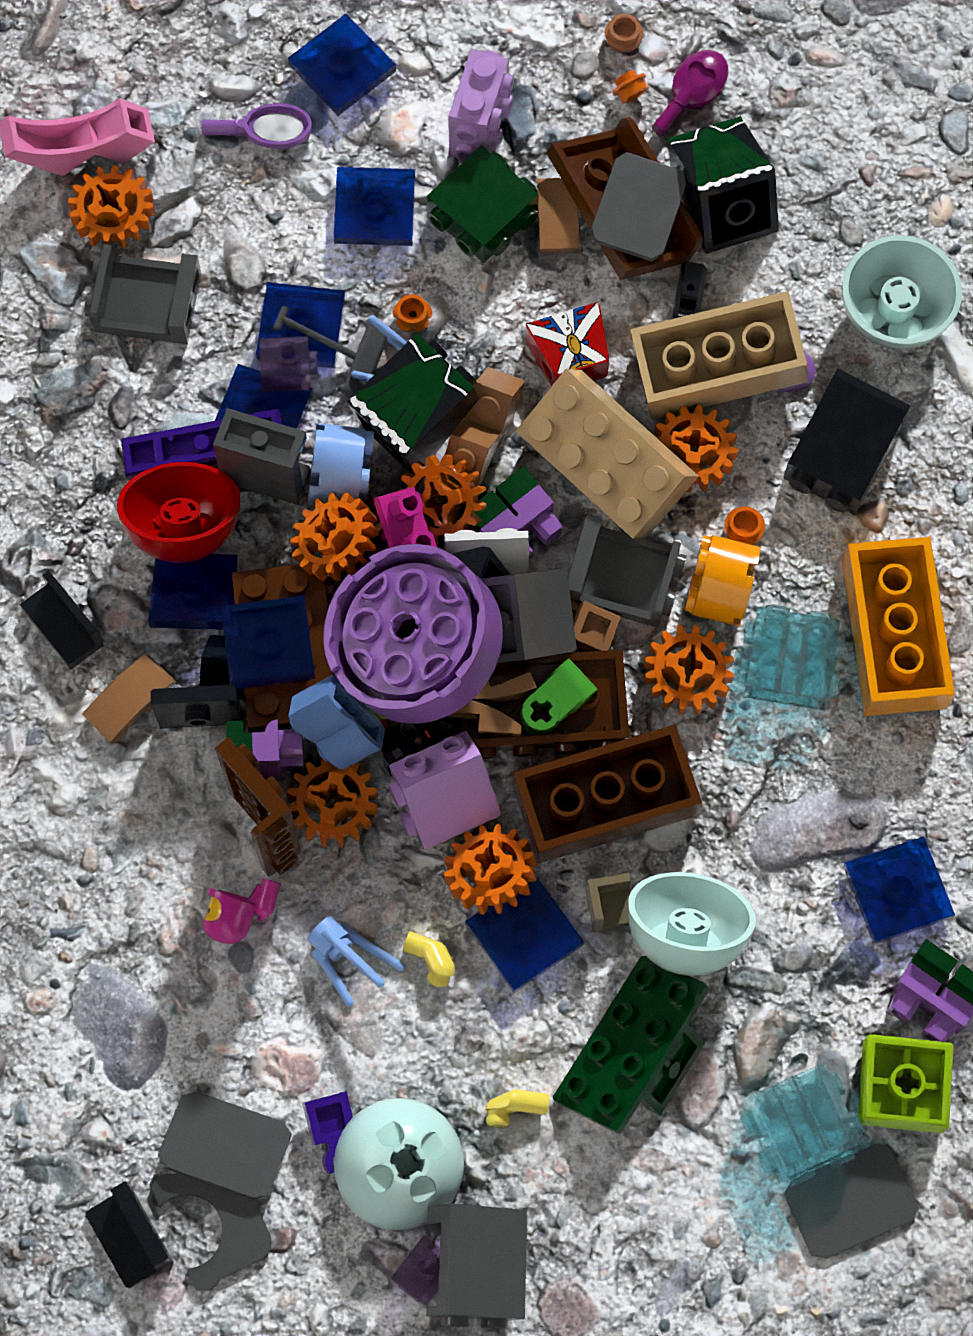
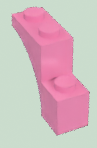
M121 98L96 111L71 118L30 120L8 115L0 121V136L6 158L62 176L93 155L124 164L155 143L148 108Z

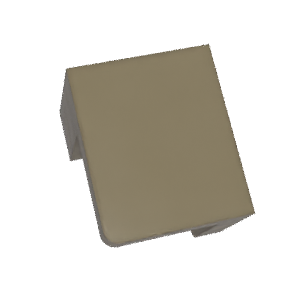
M629 873L587 880L585 892L593 932L629 926L627 911L631 884Z

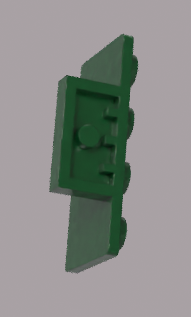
M641 956L556 1090L553 1099L559 1105L616 1134L622 1133L640 1103L647 1110L661 1116L705 1045V1042L691 1028L689 1023L708 994L709 987L706 983L691 976L667 971L653 963L647 956Z

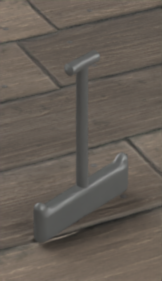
M283 306L273 327L275 331H280L284 324L353 359L344 384L337 386L339 392L352 397L367 382L352 378L351 372L356 370L373 374L387 337L368 320H365L364 335L357 352H354L287 318L286 315L289 309Z

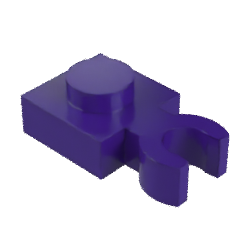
M347 1091L302 1103L312 1146L325 1143L326 1151L323 1154L322 1164L327 1174L334 1173L333 1158L338 1140L346 1125L353 1118Z

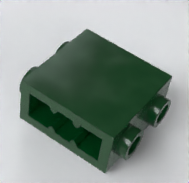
M481 145L427 195V217L437 230L441 232L446 230L453 236L458 247L470 257L474 255L482 263H485L493 254L495 256L502 254L509 246L511 237L520 229L526 230L535 222L539 214V194L529 179L525 177L519 178L510 170L508 163L501 155L496 152L490 153Z

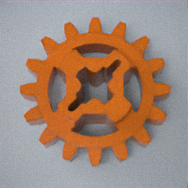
M113 165L110 173H104V170L99 166L96 170V177L92 178L85 173L82 175L85 185L74 184L72 187L75 197L68 199L69 208L72 211L69 213L72 225L76 226L80 238L88 235L90 245L93 247L102 240L105 245L112 246L113 242L119 241L122 248H127V238L132 237L134 240L140 241L139 229L150 230L151 228L148 217L155 216V209L152 204L154 202L152 191L147 189L143 177L135 180L133 169L129 168L124 174H119L117 165ZM90 199H92L93 203L88 206L89 212L86 213L87 205ZM137 202L136 211L134 215L131 216L130 212L135 209L134 203Z
M697 404L694 413H689L688 409L683 405L680 406L678 417L671 412H667L664 420L665 424L657 423L654 434L658 440L698 475L693 484H699L702 492L707 491L709 480H712L713 483L719 486L723 480L722 472L731 474L734 465L731 461L736 460L738 448L733 447L736 443L737 434L726 433L730 421L726 419L718 423L716 421L717 410L713 409L707 416L702 414V405ZM682 428H685V429H684L683 431H681V432H676V431H678V430H680V429H682ZM690 445L697 446V452L690 451ZM706 465H711L706 469L700 470ZM693 484L688 488L686 492L690 493Z
M451 454L444 455L440 463L436 455L426 457V466L421 461L411 465L415 475L411 473L402 475L401 479L408 485L407 488L414 487L416 492H418L421 482L426 477V480H424L425 489L420 496L424 506L422 512L434 520V523L425 518L428 531L433 533L436 544L441 541L444 534H454L460 530H470L468 524L477 526L481 523L482 519L475 512L487 508V503L478 500V495L485 492L486 487L475 486L473 481L480 474L478 471L467 474L465 472L467 467L466 460L459 461L456 465H453ZM449 475H451L457 481H459V483L462 486H459L456 483L452 482L449 479ZM438 494L440 496L446 495L448 503H437L435 496ZM462 502H466L464 514L457 522L459 518L458 509Z
M345 492L341 499H339L334 493H330L327 503L324 504L317 498L315 500V510L311 512L304 509L302 511L306 519L303 523H294L293 527L299 532V535L290 539V543L296 548L292 556L300 563L299 566L310 576L314 574L320 581H324L328 575L335 581H339L341 572L344 570L351 576L354 575V564L359 562L366 565L368 561L363 556L366 551H375L376 549L370 538L379 535V530L373 525L377 521L376 516L360 498L354 499L349 493ZM346 516L354 517L355 521L351 522ZM314 552H319L323 558L316 557Z
M678 625L676 636L674 637L667 631L662 632L661 642L663 645L656 642L651 643L649 651L653 656L645 657L644 667L651 671L645 673L644 682L646 684L655 683L650 694L652 698L661 695L665 697L662 708L668 709L674 703L678 705L679 715L684 714L686 707H692L694 713L700 715L702 704L706 703L708 707L714 709L718 702L715 695L722 698L727 696L729 688L725 684L732 683L734 673L725 669L732 667L734 658L733 656H723L727 648L725 641L717 645L713 643L714 631L711 630L704 637L700 635L699 625H694L692 633H686L683 626ZM685 646L684 649L677 652L676 654L669 653L678 647ZM701 650L706 652L712 660H708ZM689 657H692L693 675H690L689 683H686L685 665L688 664ZM665 679L671 680L677 691L669 686ZM701 686L709 687L700 693L692 694L693 691Z
M322 757L320 767L316 768L310 762L305 763L308 774L303 776L295 773L293 778L298 788H289L287 790L288 798L296 801L289 804L292 816L299 815L294 820L296 831L306 827L305 839L310 842L316 835L320 836L323 848L327 847L330 839H336L339 848L344 847V837L348 835L356 842L359 841L358 828L362 827L367 830L372 828V823L367 815L378 814V805L369 802L378 798L377 788H366L372 782L371 774L365 773L359 776V762L343 770L329 764ZM328 777L327 780H325L324 782H322V783L319 784L318 786H314V785H313V784L316 783L317 781H319V780H321V779H323V778ZM346 779L355 785L361 797L357 796V793L348 791L345 785ZM332 795H338L340 802H335L333 808H327L326 801H330ZM305 806L309 807V810L317 811L320 816L319 824L309 817ZM347 817H352L346 824L337 826L338 823Z
M496 824L493 832H487L484 825H479V835L473 836L466 831L463 833L466 841L463 845L456 842L451 844L455 856L445 857L444 862L447 871L444 872V877L447 885L450 886L449 889L454 900L460 898L465 909L468 910L476 903L480 914L484 915L488 906H494L497 914L502 913V904L508 902L514 908L518 906L516 899L518 893L529 896L530 889L527 882L537 880L533 868L537 866L534 852H531L529 841L527 838L520 840L516 829L513 828L505 835L501 824ZM505 850L513 854L518 861H514L512 855L505 854ZM464 877H468L469 883H476V887L474 888L464 880Z

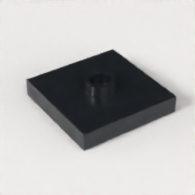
M234 684L150 690L151 707L160 729L226 725V721H243V709Z

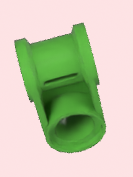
M567 659L524 702L519 715L520 725L530 735H546L569 714H573L598 689L570 659ZM532 707L536 710H541L543 707L548 710L545 718L547 723L542 719L536 722L531 719Z

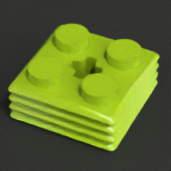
M867 1035L863 1040L858 1123L866 1126L931 1133L945 1132L949 1128L953 1044L883 1035ZM903 1074L908 1075V1081L916 1085V1088H912L908 1094L902 1093L901 1087L895 1084V1081H898Z

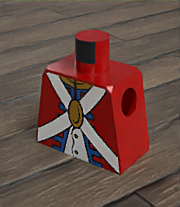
M598 302L526 323V344L551 386L565 369L582 370L596 384V380L608 376L609 354Z

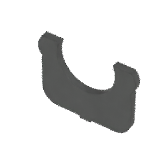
M179 1173L175 1175L163 1174L157 1177L150 1186L159 1207L176 1197L196 1196L209 1202L219 1214L222 1223V1238L217 1251L204 1264L187 1269L196 1291L213 1289L222 1278H226L263 1260L270 1252L272 1239L260 1213L258 1199L253 1200Z

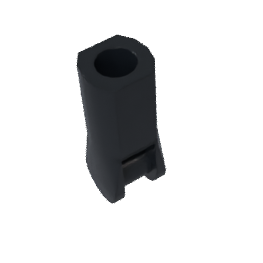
M686 261L680 266L672 319L691 315L680 313L679 307L695 310L694 314L701 311L707 268L704 264Z

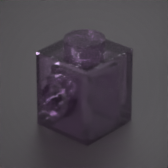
M308 336L259 338L262 392L310 390V375H318L317 351H309Z
M423 1235L391 1277V1281L425 1309L431 1305L439 1294L440 1237L437 1235L431 1241Z

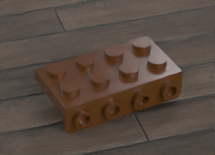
M631 117L622 118L615 130L553 143L546 153L590 229L592 228L616 158L628 152L660 163L645 140L642 131ZM681 200L663 255L651 262L600 245L618 278L623 280L677 266L686 261L689 262L701 246L703 237L699 227L695 224Z
M299 565L232 572L249 733L264 732L268 723L273 720H278V730L290 729L292 726L288 715L292 697L331 675L336 676L329 667L324 649V625L328 611L327 601H331L335 595L333 578L328 576L324 581H320L314 574L310 576Z
M623 650L562 653L528 660L497 663L488 680L491 687L531 672L538 689L551 673L567 659H570L598 690L573 714H569L546 735H530L521 726V735L517 737L478 736L479 720L460 718L461 732L467 731L481 753L482 759L496 758V751L513 750V756L515 757L538 755V748L555 747V754H571L580 752L581 745L597 744V747L631 738L628 725ZM529 696L508 702L485 705L504 713L520 724V711ZM532 707L531 719L534 722L542 719L547 723L545 718L548 710L544 707L541 710H536Z
M228 737L215 747V751L229 793L256 824L251 831V835L263 871L268 877L276 872L282 875L298 862L299 858L297 855L301 852L290 805L285 799L287 794L272 776L266 780L263 778V774L257 767L260 764L245 744L237 747Z

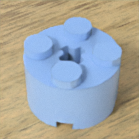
M317 423L308 504L315 505L317 498L325 504L328 502L330 493H334L341 499L345 492L349 493L354 499L360 498L363 502L366 501L370 477L369 463L374 438L373 431H366L364 428Z

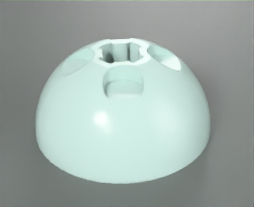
M894 235L882 237L868 243L852 257L843 277L842 297L850 321L868 340L891 349H912L935 340L952 324L961 305L962 284L955 265L941 249L920 238Z
M670 872L648 877L632 889L628 899V922L638 947L653 963L667 971L680 975H704L726 967L744 951L756 925L755 912L751 904L741 893L719 880L700 874Z
M405 1098L381 1100L358 1112L344 1128L338 1140L334 1156L336 1183L346 1204L364 1221L387 1230H410L427 1224L428 1207L452 1203L460 1188L464 1172L462 1146L450 1122L433 1107L417 1100ZM410 1150H412L411 1153L413 1154L415 1161L417 1162H414L412 1156L409 1154ZM412 1171L411 1174H409L408 1176H405V1179H403V1175H407L408 1173H410V1172Z

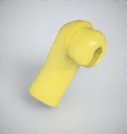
M409 931L402 951L425 959L430 970L427 975V980L430 984L436 987L447 986L450 982V976L454 975L455 965L446 946L439 941Z
M519 1089L506 1092L489 1100L485 1107V1111L488 1112L486 1123L490 1127L504 1128L510 1123L509 1113L526 1112L546 1115L550 1103L549 1095L547 1093Z

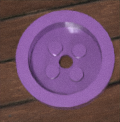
M406 544L380 551L369 557L371 561L353 576L349 574L343 580L331 600L324 625V649L327 662L331 671L335 673L345 690L378 715L401 723L418 724L439 720L467 705L478 695L490 679L499 659L503 638L502 619L498 604L484 582L462 561L445 550L430 545ZM408 619H414L418 629H415L404 640L400 639L398 636L400 625Z

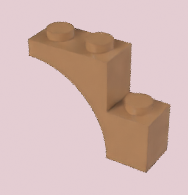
M487 367L476 380L477 383L474 385L479 400L451 433L445 455H452L453 465H456L459 461L466 460L467 467L465 472L467 474L475 471L479 472L480 475L473 481L475 486L482 485L496 448L509 423L515 416L525 383L522 379ZM449 475V479L452 482L456 483L459 486H462L459 483V481H457L454 477ZM438 494L435 496L437 503H448L446 495L440 496ZM462 502L458 509L460 518L464 514L466 502Z

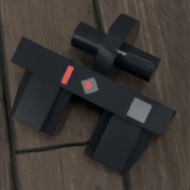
M447 716L431 722L412 723L418 733L408 740L404 739L396 725L385 729L381 752L383 754L384 767L390 776H392L389 768L390 764L454 736L451 731L453 724Z

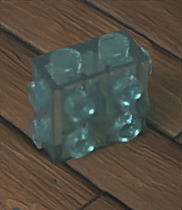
M772 604L767 605L765 608L758 607L754 620H746L743 644H749L750 649L748 659L741 658L737 682L744 683L742 697L824 711L829 698L836 699L839 689L840 674L833 673L835 659H842L846 636L839 634L840 620L831 619L830 615L818 611H810L806 614L790 612L789 608L781 605Z
M825 1062L747 1096L741 1103L743 1111L739 1112V1117L749 1137L756 1135L762 1151L757 1153L760 1164L767 1177L775 1176L778 1185L790 1180L792 1187L816 1177L814 1168L828 1162L832 1169L842 1166L856 1159L853 1151L863 1144L860 1136L864 1135L862 1123L855 1111L848 1112L841 1096L845 1095L842 1081L835 1070L829 1072Z

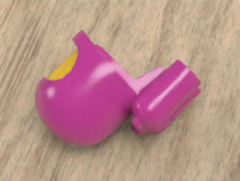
M262 878L261 884L255 886L249 898L223 890L217 891L208 887L207 895L211 896L205 919L202 920L204 932L208 937L220 943L233 944L240 942L249 932L255 913L261 922L266 917L272 915L281 883Z

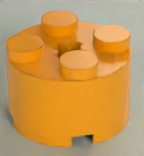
M703 535L684 611L691 612V615L740 627L754 581L753 568L755 564L758 565L761 547L715 535L711 537Z

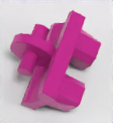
M414 487L373 499L384 531L379 535L382 542L387 541L389 548L406 544H422L437 547L433 533L428 531L422 512L424 506L420 494L415 491Z

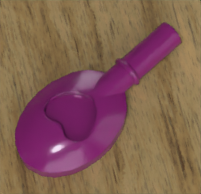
M701 50L687 57L680 64L672 83L674 99L669 101L670 104L651 126L657 135L664 136L680 114L685 112V108L693 109L706 106L721 94L728 79L729 68L727 60L722 54L713 50Z

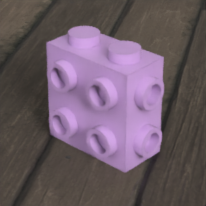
M471 49L448 116L449 155L455 156L460 161L464 162L481 145L489 152L498 151L503 129L499 128L502 118L508 119L514 96L510 95L514 76L509 75L508 58L489 50L482 52Z
M467 731L448 737L435 745L415 754H410L404 759L389 765L394 779L393 783L388 784L390 793L397 807L403 806L405 809V813L399 815L401 823L408 837L411 838L416 835L424 850L501 816L481 753Z

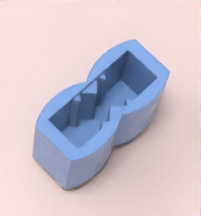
M331 675L292 697L288 715L292 728L299 735H303L311 742L316 743L320 756L338 769L343 770L382 749L385 734L384 726L368 707L359 703L356 698L345 690L336 676Z

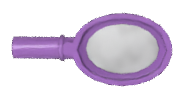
M283 103L259 106L252 109L245 119H202V135L246 136L256 145L272 149L298 146L304 143L312 133L310 116L297 106Z

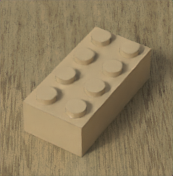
M789 291L630 329L651 420L665 417L667 412L678 414L680 406L685 405L688 411L695 410L697 404L702 405L703 408L808 382L807 361Z
M565 369L516 430L526 442L632 539L647 538L698 478V475L582 370Z

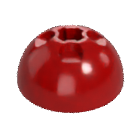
M194 462L167 463L149 468L129 480L118 496L117 512L125 533L140 550L151 557L165 562L186 563L212 554L226 542L233 532L239 517L240 492L235 482L226 473L212 466Z

